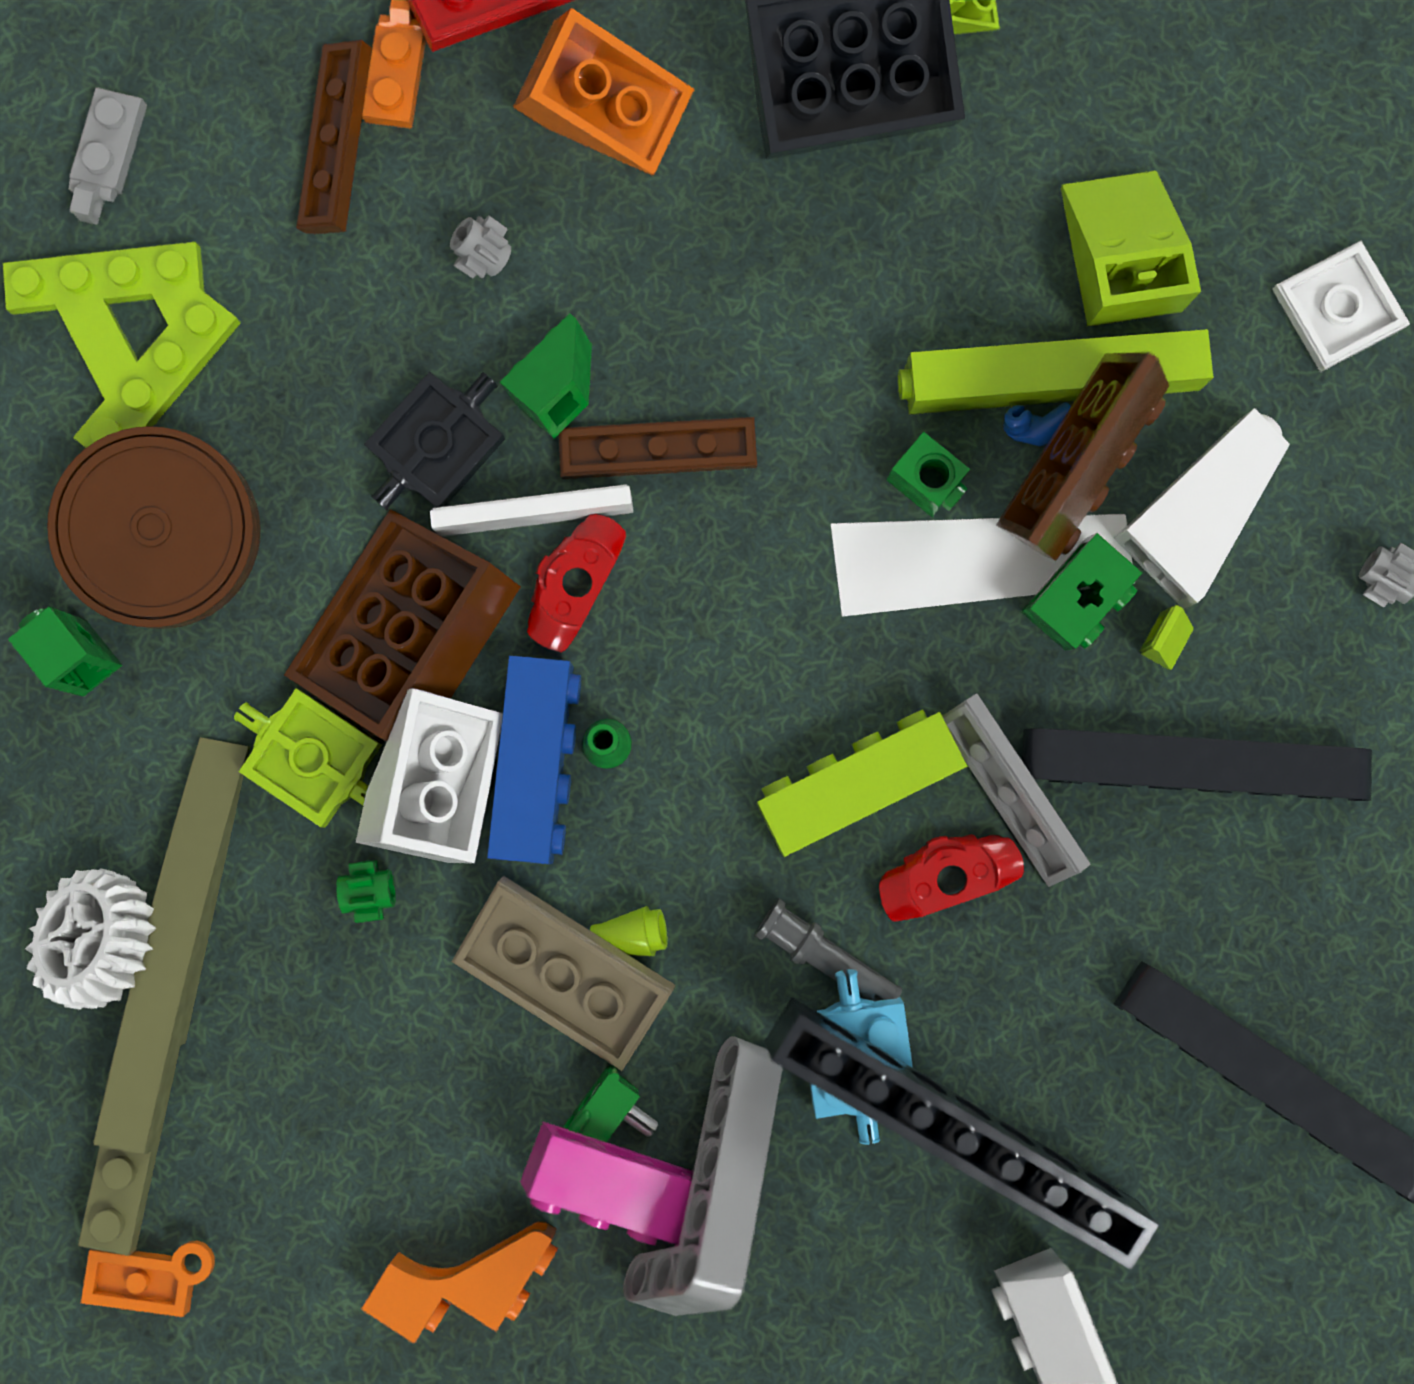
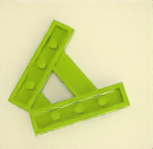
M197 242L3 263L6 310L12 315L58 310L105 399L73 437L85 448L97 440L121 430L134 427H153L241 323L233 314L204 292L201 247ZM150 299L156 301L168 326L139 360L109 304Z

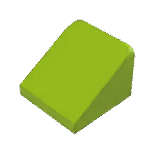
M1175 605L1160 612L1140 649L1141 655L1169 670H1172L1194 630L1183 608Z

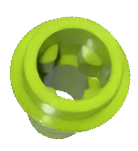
M645 906L609 921L590 926L591 932L627 955L655 956L656 951L667 949V929L661 909L650 910L648 906Z

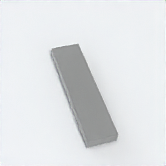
M976 693L942 715L965 762L1048 887L1081 873L1091 865L978 694Z

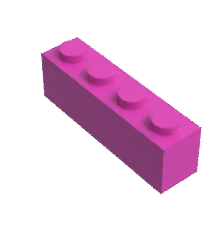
M543 1122L520 1182L527 1196L531 1198L530 1203L540 1210L559 1214L561 1208L579 1213V1219L590 1226L607 1230L611 1223L628 1229L627 1234L640 1242L655 1245L657 1240L661 1239L675 1244L674 1247H679L694 1171Z

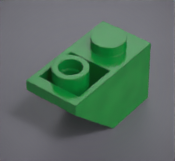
M569 313L557 326L549 330L545 338L523 360L517 362L500 381V384L514 403L553 439L589 405L592 344L577 319Z

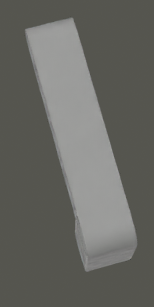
M738 1037L728 1038L721 1046L714 1066L679 1247L641 1253L632 1260L624 1280L623 1289L626 1301L678 1316L728 1310L739 1300L746 1278L782 1074V1067L771 1061L766 1048Z

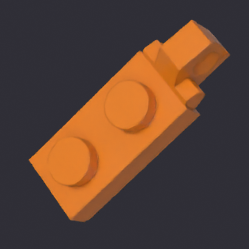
M391 0L390 16L380 15L379 25H376L362 114L365 123L412 128L426 39L407 0Z

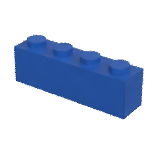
M509 655L487 858L553 864L554 854L563 855L566 825L557 824L559 804L568 805L571 788V774H563L564 755L574 753L576 740V725L568 724L570 704H579L581 692V675L573 674L574 666L570 661Z

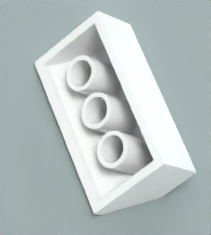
M1052 1248L995 1270L1000 1286L992 1289V1293L1003 1319L1007 1320L1012 1317L1014 1319L1020 1336L1011 1340L1024 1371L1033 1368L1039 1384H1117L1073 1273Z

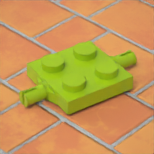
M297 688L283 708L270 716V718L250 706L247 702L240 706L239 709L252 717L254 721L240 712L235 713L234 720L256 733L257 736L253 751L238 771L239 773L321 828H326L339 807L350 798L364 805L365 795L369 787L368 784L363 782L366 768L382 744Z

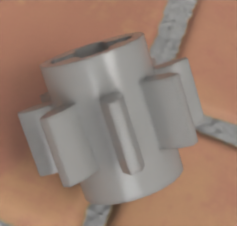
M489 215L485 219L478 216L476 221L471 217L463 220L454 231L450 241V248L454 251V254L459 256L454 266L472 279L476 275L484 278L485 274L489 276L498 274L506 265L511 254V246L503 238L508 229Z
M1401 542L1396 548L1390 547L1389 550L1382 546L1376 548L1359 572V578L1365 581L1368 586L1363 595L1382 607H1385L1388 602L1393 604L1395 600L1402 604L1410 601L1414 597V550Z

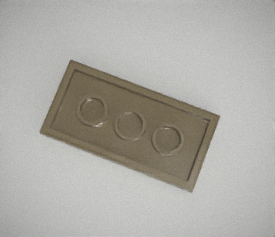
M505 876L497 882L451 961L621 1071H623L676 986Z

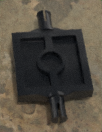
M429 371L364 444L370 452L384 463L390 474V477L371 497L385 510H388L399 495L407 489L423 496L435 508L446 507L505 440L504 435L484 418L479 409V406L498 385L482 372L463 394L461 391L447 387Z

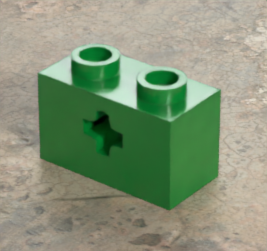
M1095 533L1081 542L1022 609L1021 613L1065 651L1076 649L1079 645L1086 649L1104 630L1105 627L1100 621L1111 608L1118 612L1136 594L1138 589L1133 586V583L1141 576L1142 572L1103 537ZM1088 586L1092 590L1087 597L1091 603L1080 606L1077 601L1080 599L1081 593L1077 589Z
M50 606L46 609H38L27 615L19 624L20 630L8 638L45 687L83 697L123 666L87 620Z

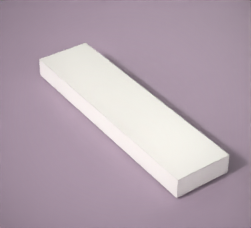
M626 484L433 508L430 511L432 529L439 536H449L586 519L591 514L611 516L634 513L630 487Z

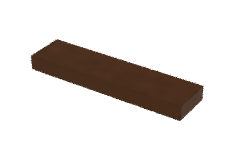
M363 40L324 44L322 48L296 226L303 233L346 232L372 48Z
M754 417L565 428L559 434L562 479L757 468Z

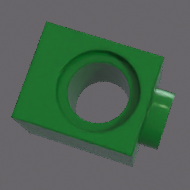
M923 431L892 468L887 481L929 516L933 517L942 506L950 511L965 494L968 488L962 482L970 468ZM927 468L937 470L944 479V485L939 488L927 487L921 481L919 472Z

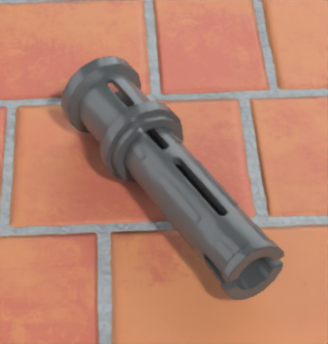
M780 898L771 906L754 934L759 940L767 938L791 954L790 960L795 964L800 963L803 965L807 962L836 982L835 973L843 970L846 975L848 989L846 970H856L859 995L862 999L872 1001L896 999L902 993L903 988L901 986L895 985L825 938L821 925L816 922L809 924L786 909L785 901Z

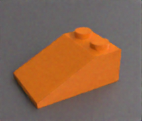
M571 8L553 22L513 108L553 132L653 176L691 98L694 88Z

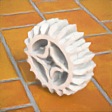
M105 869L76 870L71 878L60 879L58 890L47 891L46 906L36 908L39 916L36 926L28 928L34 933L33 942L25 948L33 954L27 969L35 973L33 985L42 989L43 997L51 999L53 1002L64 1004V1007L105 1008L107 1002L121 1000L123 989L135 987L134 973L146 970L142 959L146 951L153 949L147 941L148 935L156 929L147 921L154 908L146 904L147 892L140 890L136 886L135 881L130 880L127 876Z

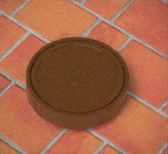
M151 426L134 427L109 434L97 440L77 455L68 465L54 489L47 525L51 555L57 570L69 589L84 604L100 615L123 624L150 629H168L190 625L214 614L225 606L248 579L258 554L261 532L260 517L254 495L243 475L230 460L204 441L188 433L170 428Z

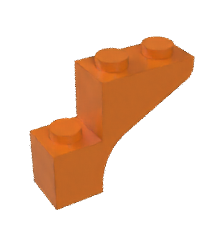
M543 1221L535 1222L467 1262L450 1268L425 1266L398 1252L376 1284L362 1310L412 1343H415L424 1328L434 1333L450 1306L449 1303L442 1300L444 1298L496 1332L505 1317L514 1322L531 1294L523 1289L532 1272L534 1271L542 1276L558 1250L556 1246L551 1244L557 1229Z

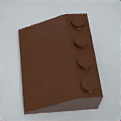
M1150 352L1104 354L998 520L997 527L1054 561H1057L1060 554L1067 555L1073 549L1081 535V530L1078 527L1088 511L1093 513L1101 506L1109 492V487L1106 486V483L1116 468H1124L1131 460L1137 449V443L1134 440L1144 425L1149 426L1158 418L1165 406L1166 400L1162 397L1170 385L1156 356Z
M390 509L284 676L379 738L387 741L408 689L413 688L449 699L452 698L521 586L490 562Z

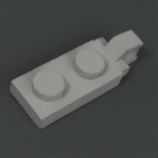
M100 88L95 89L70 173L69 190L73 193L70 212L79 221L97 225L104 200L114 202L117 194L122 193L147 107L142 98Z

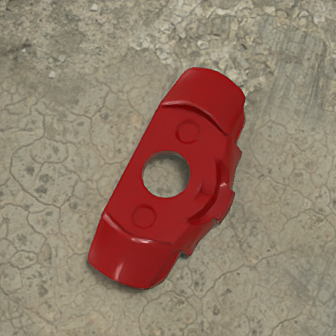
M589 515L585 521L577 526L570 537H564L549 556L545 555L539 562L535 573L538 575L535 584L534 595L531 598L534 605L528 618L527 633L543 647L563 652L578 634L616 563L625 542L626 532L617 522L602 515ZM571 569H583L591 577V589L582 597L570 596L563 588V577Z
M973 834L963 837L939 836L927 841L926 845L914 854L904 857L903 865L884 873L879 881V893L883 908L890 920L896 922L923 917L998 891L1023 876L1024 862L1018 847L1009 837L989 835L976 838ZM947 866H958L964 871L966 876L963 889L955 894L942 892L937 884L940 871Z

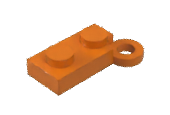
M189 1241L175 1251L173 1256L135 1251L131 1255L126 1256L90 1249L81 1303L184 1317L190 1312L194 1285L203 1282L212 1273L215 1266V1256L212 1249L201 1241ZM188 1254H196L200 1257L202 1266L198 1272H191L186 1268L184 1260Z

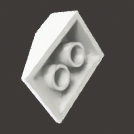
M408 689L367 789L356 843L447 863H475L502 727L503 713L421 690Z

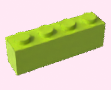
M922 709L896 722L900 731L883 740L877 731L851 744L855 754L837 762L834 754H830L806 767L810 776L792 784L789 776H786L762 788L761 790L765 798L757 801L756 804L782 857L790 855L968 767L941 713L938 712L927 718Z

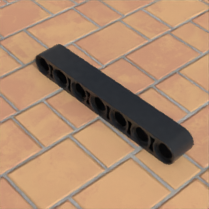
M1043 728L1023 730L1022 762L1034 779L1048 780V782L1072 784L1091 782L1104 786L1132 787V785L1148 786V788L1198 789L1201 792H1248L1249 795H1298V798L1330 800L1332 798H1348V801H1371V749Z
M1142 961L1139 963L1114 1002L1117 1008L1132 1014L1138 1022L1162 1038H1167L1180 1046V1050L1207 1068L1211 1067L1222 1074V1078L1249 1096H1254L1266 1104L1267 1108L1291 1124H1296L1309 1132V1136L1336 1154L1339 1153L1348 1158L1354 1166L1378 1182H1383L1396 1190V1194L1414 1204V1139L1167 975Z

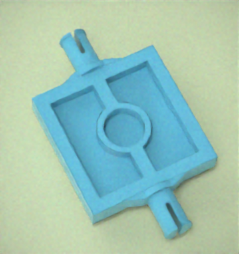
M853 969L846 970L849 989L847 988L844 971L836 972L835 977L837 979L840 1002H836L830 1007L818 1010L817 1012L913 1068L905 1008L900 997L880 1001L860 999L857 971ZM809 1083L816 1119L843 1114L856 1115L859 1143L870 1144L867 1125L869 1126L872 1143L875 1144L880 1141L878 1123Z

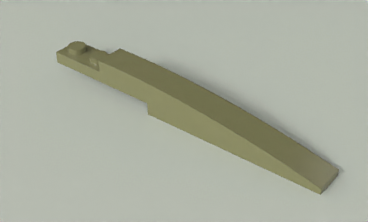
M201 737L199 739L151 906L154 910L148 918V922L156 927L148 935L147 941L153 949L146 951L142 959L146 970L134 973L135 987L130 988L112 1060L93 1145L100 1146L78 1246L126 1256L136 1251L180 1046L186 1044L244 777L238 771L248 758L249 746Z

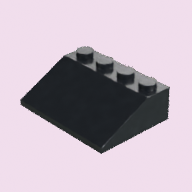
M745 0L757 109L766 160L950 127L965 119L949 0Z

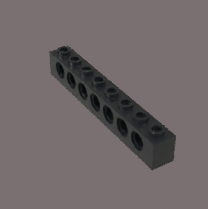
M793 997L789 1000L764 1041L771 1061L1129 1269H1132L1159 1226L1137 1199Z

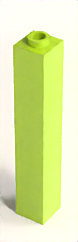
M1208 329L911 352L904 367L905 369L898 371L899 397L901 400L908 399L909 414L1075 401L1105 353L1150 352L1159 359L1170 385L1165 393L1200 391L1214 378Z

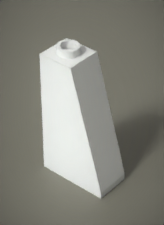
M1254 408L1239 419L1114 538L1183 609L1198 603L1207 593L1290 444L1282 436L1280 426L1271 417L1260 414Z

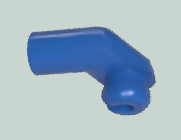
M1063 402L1044 417L1031 414L1028 410L1025 411L1024 406H1013L1005 413L1004 430L1014 441L1044 446L1048 444L1071 406L1067 402Z

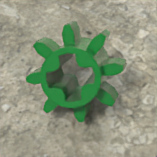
M378 860L349 863L350 874L341 875L337 878V900L341 913L354 912L355 923L384 919L383 909L395 907L396 890L392 871L390 869L379 870Z

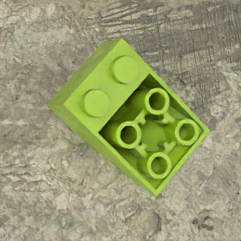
M1157 171L1063 184L1060 187L1087 326L1183 312L1199 295L1201 288L1192 244Z

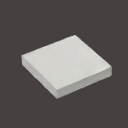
M1362 241L1286 279L1272 289L1320 372L1410 325Z

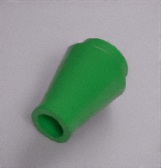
M602 719L594 722L587 728L582 739V749L587 760L593 765L604 769L614 768L622 764L629 756L632 747L631 736L627 728L620 722L612 719ZM601 733L606 735L610 733L613 736V743L606 750L597 748L596 738Z

